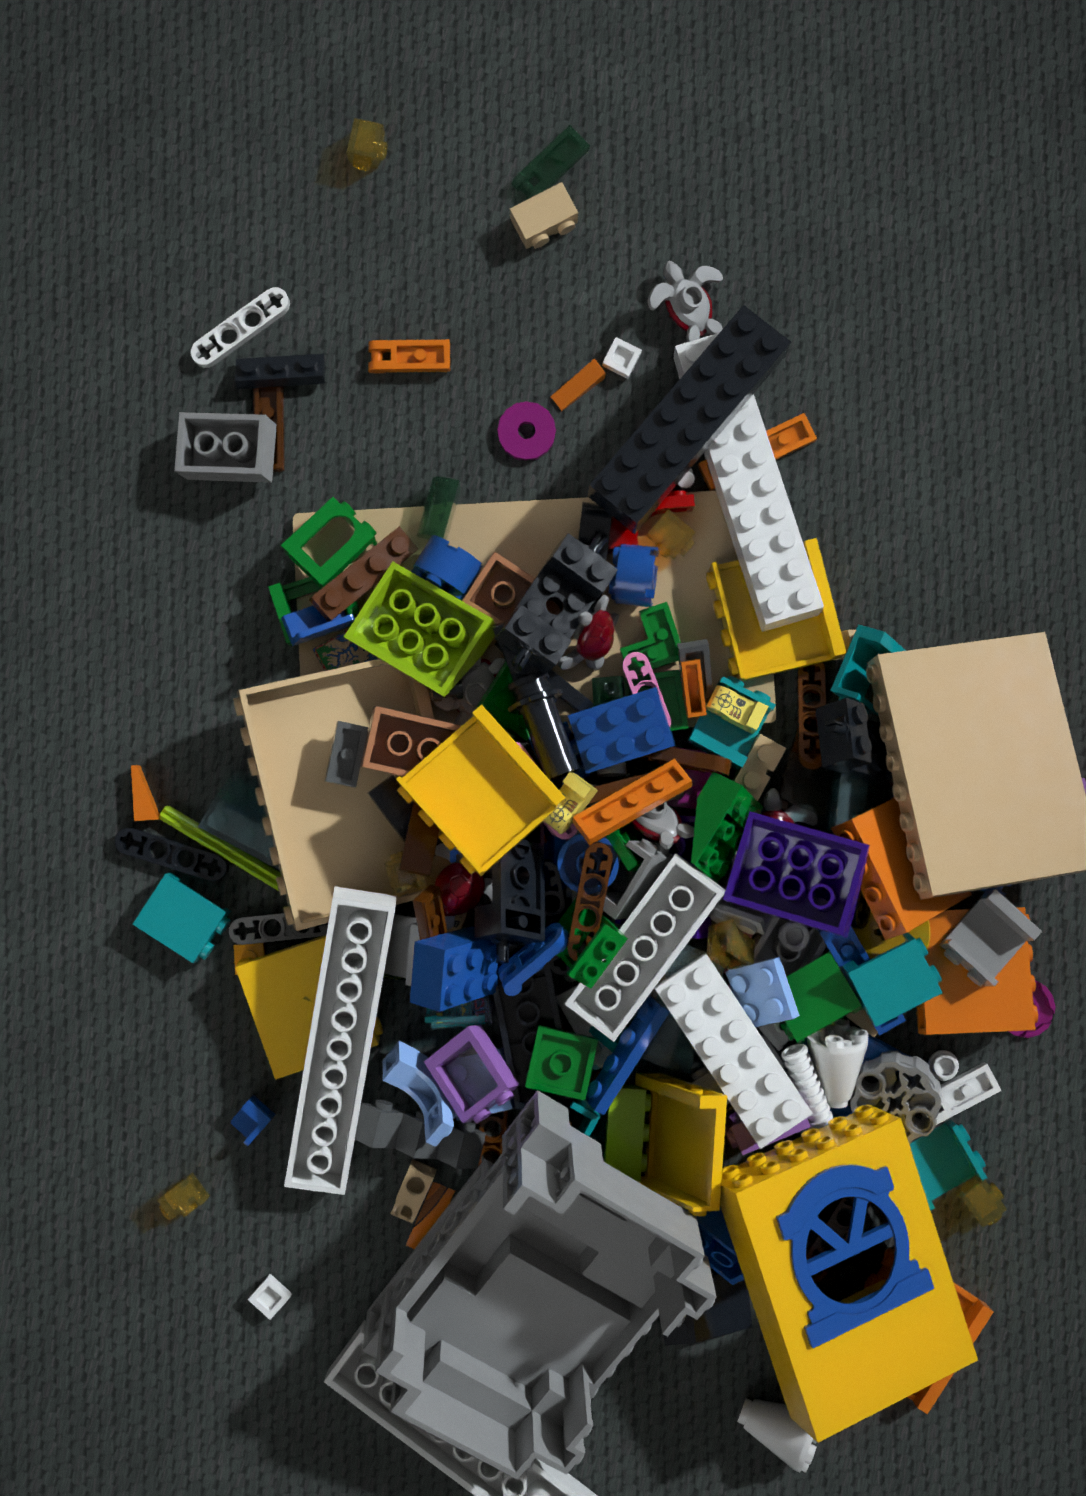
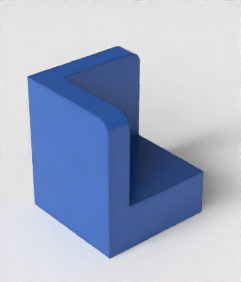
M253 1095L233 1117L231 1124L247 1138L243 1143L248 1147L276 1114Z

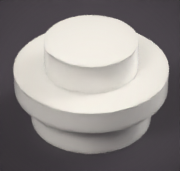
M946 1050L936 1051L928 1061L931 1073L936 1079L941 1081L952 1079L959 1069L956 1056Z

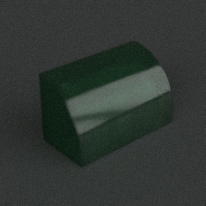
M446 477L432 478L417 537L429 540L432 535H436L447 540L461 490L459 480Z

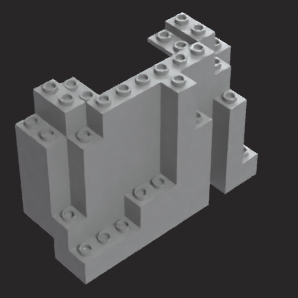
M537 1090L502 1135V1154L494 1164L486 1159L482 1161L367 1310L363 1352L377 1359L376 1373L393 1381L390 1412L517 1480L526 1469H530L536 1459L567 1475L575 1464L578 1465L582 1461L585 1454L583 1438L590 1434L593 1427L591 1399L594 1398L605 1379L613 1375L620 1361L630 1355L640 1337L649 1332L655 1319L660 1316L662 1334L668 1337L676 1327H679L684 1322L686 1314L698 1320L705 1310H709L713 1306L717 1296L709 1260L704 1255L697 1217L603 1162L601 1143L570 1126L568 1108Z

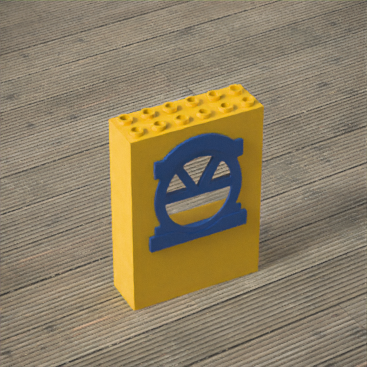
M869 1104L857 1107L854 1113L848 1116L832 1118L828 1121V1125L819 1129H808L801 1134V1137L795 1140L779 1142L774 1146L775 1149L766 1153H755L749 1156L747 1161L742 1164L729 1165L722 1168L720 1207L790 1418L817 1443L978 1361L900 1117ZM844 1197H854L848 1238L845 1241L819 1219L818 1214L835 1200ZM872 1202L885 1214L888 1222L863 1233L867 1204ZM812 1229L833 1248L807 1260L806 1244L809 1231ZM894 1237L895 1257L891 1272L886 1280H882L839 1302L823 1294L814 1283L812 1275Z

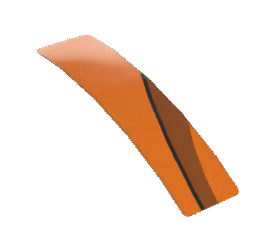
M435 1182L432 1183L406 1246L413 1249L417 1247L448 1207L455 1190Z

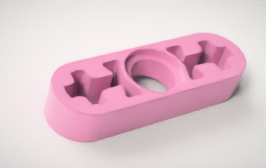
M640 652L628 654L622 663V670L631 694L638 693L639 688L645 685L652 688L657 687L669 726H671L669 712L648 658ZM632 658H636L637 662L643 661L644 666L640 669L642 677L648 674L651 680H644L636 686L633 685L632 680H637L638 677L634 670L629 671L627 667L631 665Z

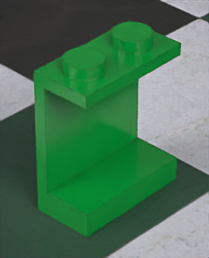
M830 952L787 976L799 1016L786 1020L781 1027L790 1041L795 1039L797 1043L802 1044L805 1042V1038L851 1012L855 1014L863 1009V1006Z

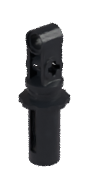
M506 621L492 626L495 637ZM497 641L513 680L507 687L509 692L513 693L515 703L508 707L509 714L519 713L518 715H522L541 766V771L552 781L567 776L569 772L574 773L580 770L555 704L557 699L564 694L563 690L551 689L548 682L549 674H543L528 662L523 670L516 669L519 664L513 667L511 662L517 654Z

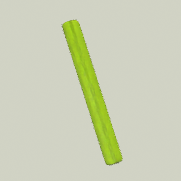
M165 806L159 815L160 820L278 890L276 878L281 877L279 871L173 807Z

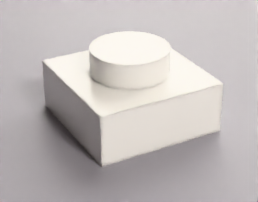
M615 337L602 366L629 379L642 350Z
M269 1274L248 1300L271 1320L288 1301L292 1293L275 1277Z

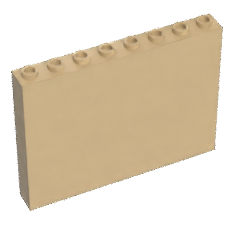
M1045 632L878 654L867 662L866 676L869 683L872 684L874 692L873 707L878 712L881 723L879 733L882 741L885 742L887 750L886 765L888 770L892 772L894 781L893 795L899 803L901 812L899 822L901 829L906 834L908 843L906 853L913 865L915 874L913 884L915 890L919 893L920 900L1086 872V794Z
M376 659L237 691L238 697L233 698L237 716H243L245 724L244 728H240L244 746L250 745L252 757L247 758L251 776L257 775L260 786L255 788L258 805H264L267 817L262 818V823L266 836L271 835L274 847L269 848L273 866L279 865L281 877H277L276 881L280 896L286 894L288 906L283 907L287 925L293 924V928L299 931L328 923L335 886L396 896V905L413 901L429 885L435 884L438 874L452 863L448 859L436 855L433 859L429 877L399 871L405 843L367 794V792L388 776L394 775L397 779L400 775L360 767L356 787L325 782L337 721L369 728L374 706L434 719L426 686L381 659Z

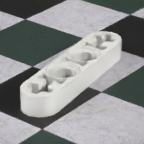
M278 287L266 290L198 339L191 348V356L195 363L203 368L214 366L285 315L290 307V300L286 292ZM275 296L277 299L283 297L280 301L282 306L280 308H277L275 305L267 309L270 316L266 318L259 305L263 304L266 309L272 304L271 297ZM250 313H258L261 318L259 324L254 327L247 326L245 324L246 316ZM226 330H234L237 333L236 340L231 344H225L221 340V336ZM215 338L223 350L219 352L215 347L210 350L209 354L211 357L206 360L204 357L198 359L201 355L199 351L201 348L204 347L206 350H209L215 346L211 341Z

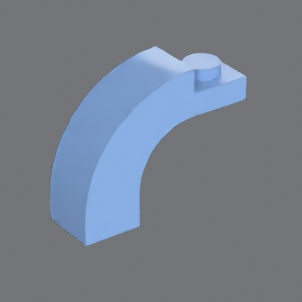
M398 1041L382 1060L383 1081L405 1091L416 1101L424 1116L425 1142L436 1147L444 1137L449 1136L454 1126L453 1119L457 1114L426 1067L424 1061L428 1057L415 1048Z

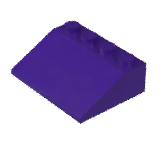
M749 811L723 900L847 938L856 910L870 845Z

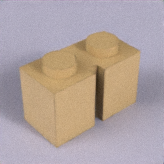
M561 182L510 208V219L526 249L531 246L540 248L548 243L549 236L557 233L565 235L575 228V224L578 223V211Z
M758 734L747 754L748 759L743 768L738 771L736 770L731 780L742 785L758 801L771 778L766 775V772H774L786 748L762 734Z

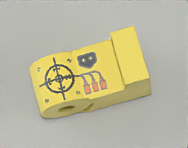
M716 685L706 705V709L750 734L757 731L769 707L759 701L754 702L720 685Z
M572 772L567 774L563 780L564 784L559 790L566 797L565 802L544 820L545 823L559 834H563L572 825L573 816L582 812L598 791L579 775Z

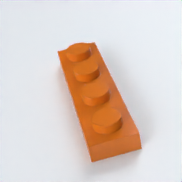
M805 413L766 431L775 460L817 440ZM706 459L698 464V468L709 490L713 491L715 486Z
M673 759L573 816V824L587 843L592 845L692 787V779L676 759Z

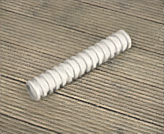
M804 1044L788 1046L781 1053V1057L785 1061L784 1065L788 1069L787 1073L791 1077L792 1083L813 1113L807 1117L811 1126L809 1129H819L828 1125V1121L833 1118V1114L830 1111L824 1090L820 1086L821 1082L817 1078L818 1074L814 1070V1064L811 1061L807 1046Z

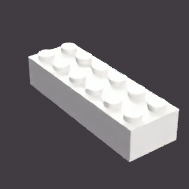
M675 854L619 929L628 939L595 985L590 989L580 983L565 1002V1005L614 1042L724 895L725 889L681 856Z
M702 954L655 986V991L722 1092L727 1095V1100L760 1149L813 1114L707 954Z

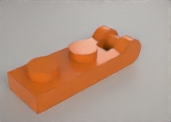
M449 339L372 340L368 342V352L371 353V361L368 362L369 373L450 372ZM391 352V360H383V353Z

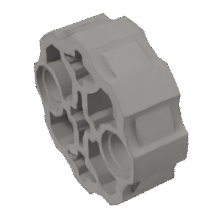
M898 1050L882 1052L879 1057L873 1060H865L862 1064L850 1099L852 1113H854L857 1107L869 1104L900 1117L910 1145L914 1139L920 1136H928L936 1127L937 1116L941 1109L942 1091L940 1081L935 1079L930 1071L929 1064L918 1056L909 1057L902 1055ZM896 1071H899V1080H898V1081H897ZM874 1076L879 1081L876 1083H869L864 1079V1077ZM916 1113H924L928 1118L920 1120L914 1115Z

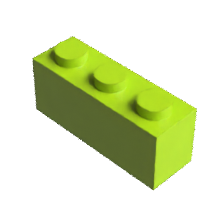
M624 1084L607 1110L604 1162L630 1178L641 1181V1172L647 1171V1154H642L643 1142H648L649 1124L644 1123L645 1112H650L651 1094L646 1093V1089L642 1087Z

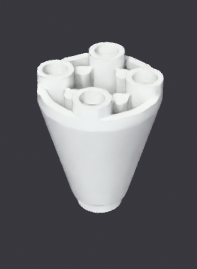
M840 1018L835 1021V1026H826L807 1037L814 1070L818 1074L817 1078L821 1082L820 1086L823 1088L827 1103L831 1108H844L848 1105L868 1047V1032L850 1026L849 1020Z
M746 1398L737 1422L743 1424L744 1429L793 1470L799 1473L801 1471L806 1473L817 1446L811 1443L816 1444V1441L790 1418L786 1404L760 1399L751 1401Z

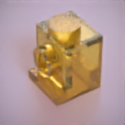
M192 1172L165 1192L157 1201L160 1203L159 1208L163 1216L168 1220H172L179 1214L184 1218L196 1209L198 1205L201 1206L205 1203L210 1195Z

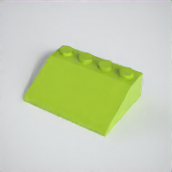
M392 561L344 635V638L445 697L484 654L495 636L492 626L496 623L493 618Z

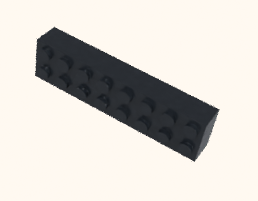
M743 305L591 482L588 497L632 533L636 534L785 358L791 341Z
M492 867L483 874L484 878L492 879ZM517 873V879L521 882V876ZM484 893L482 900L477 906L491 904L492 901ZM509 945V958L525 945ZM549 962L539 972L534 973L521 984L522 989L519 994L515 996L506 995L499 976L496 993H493L507 1066L520 1084L518 1088L512 1091L516 1110L524 1108L537 1091L526 1088L525 1083L538 1025L563 1030ZM540 1091L541 1093L545 1094L546 1096L550 1097L556 1102L573 1099L571 1097Z

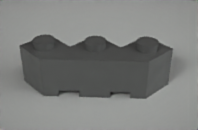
M375 1100V1104L362 1103L355 1140L371 1148L397 1149L412 1158L438 1159L456 1169H477L486 1133L476 1129V1124L473 1122L462 1124L461 1120H458V1123L454 1122L450 1135L444 1137L435 1147L425 1142V1124L421 1110L412 1112L395 1108L393 1103L388 1101Z

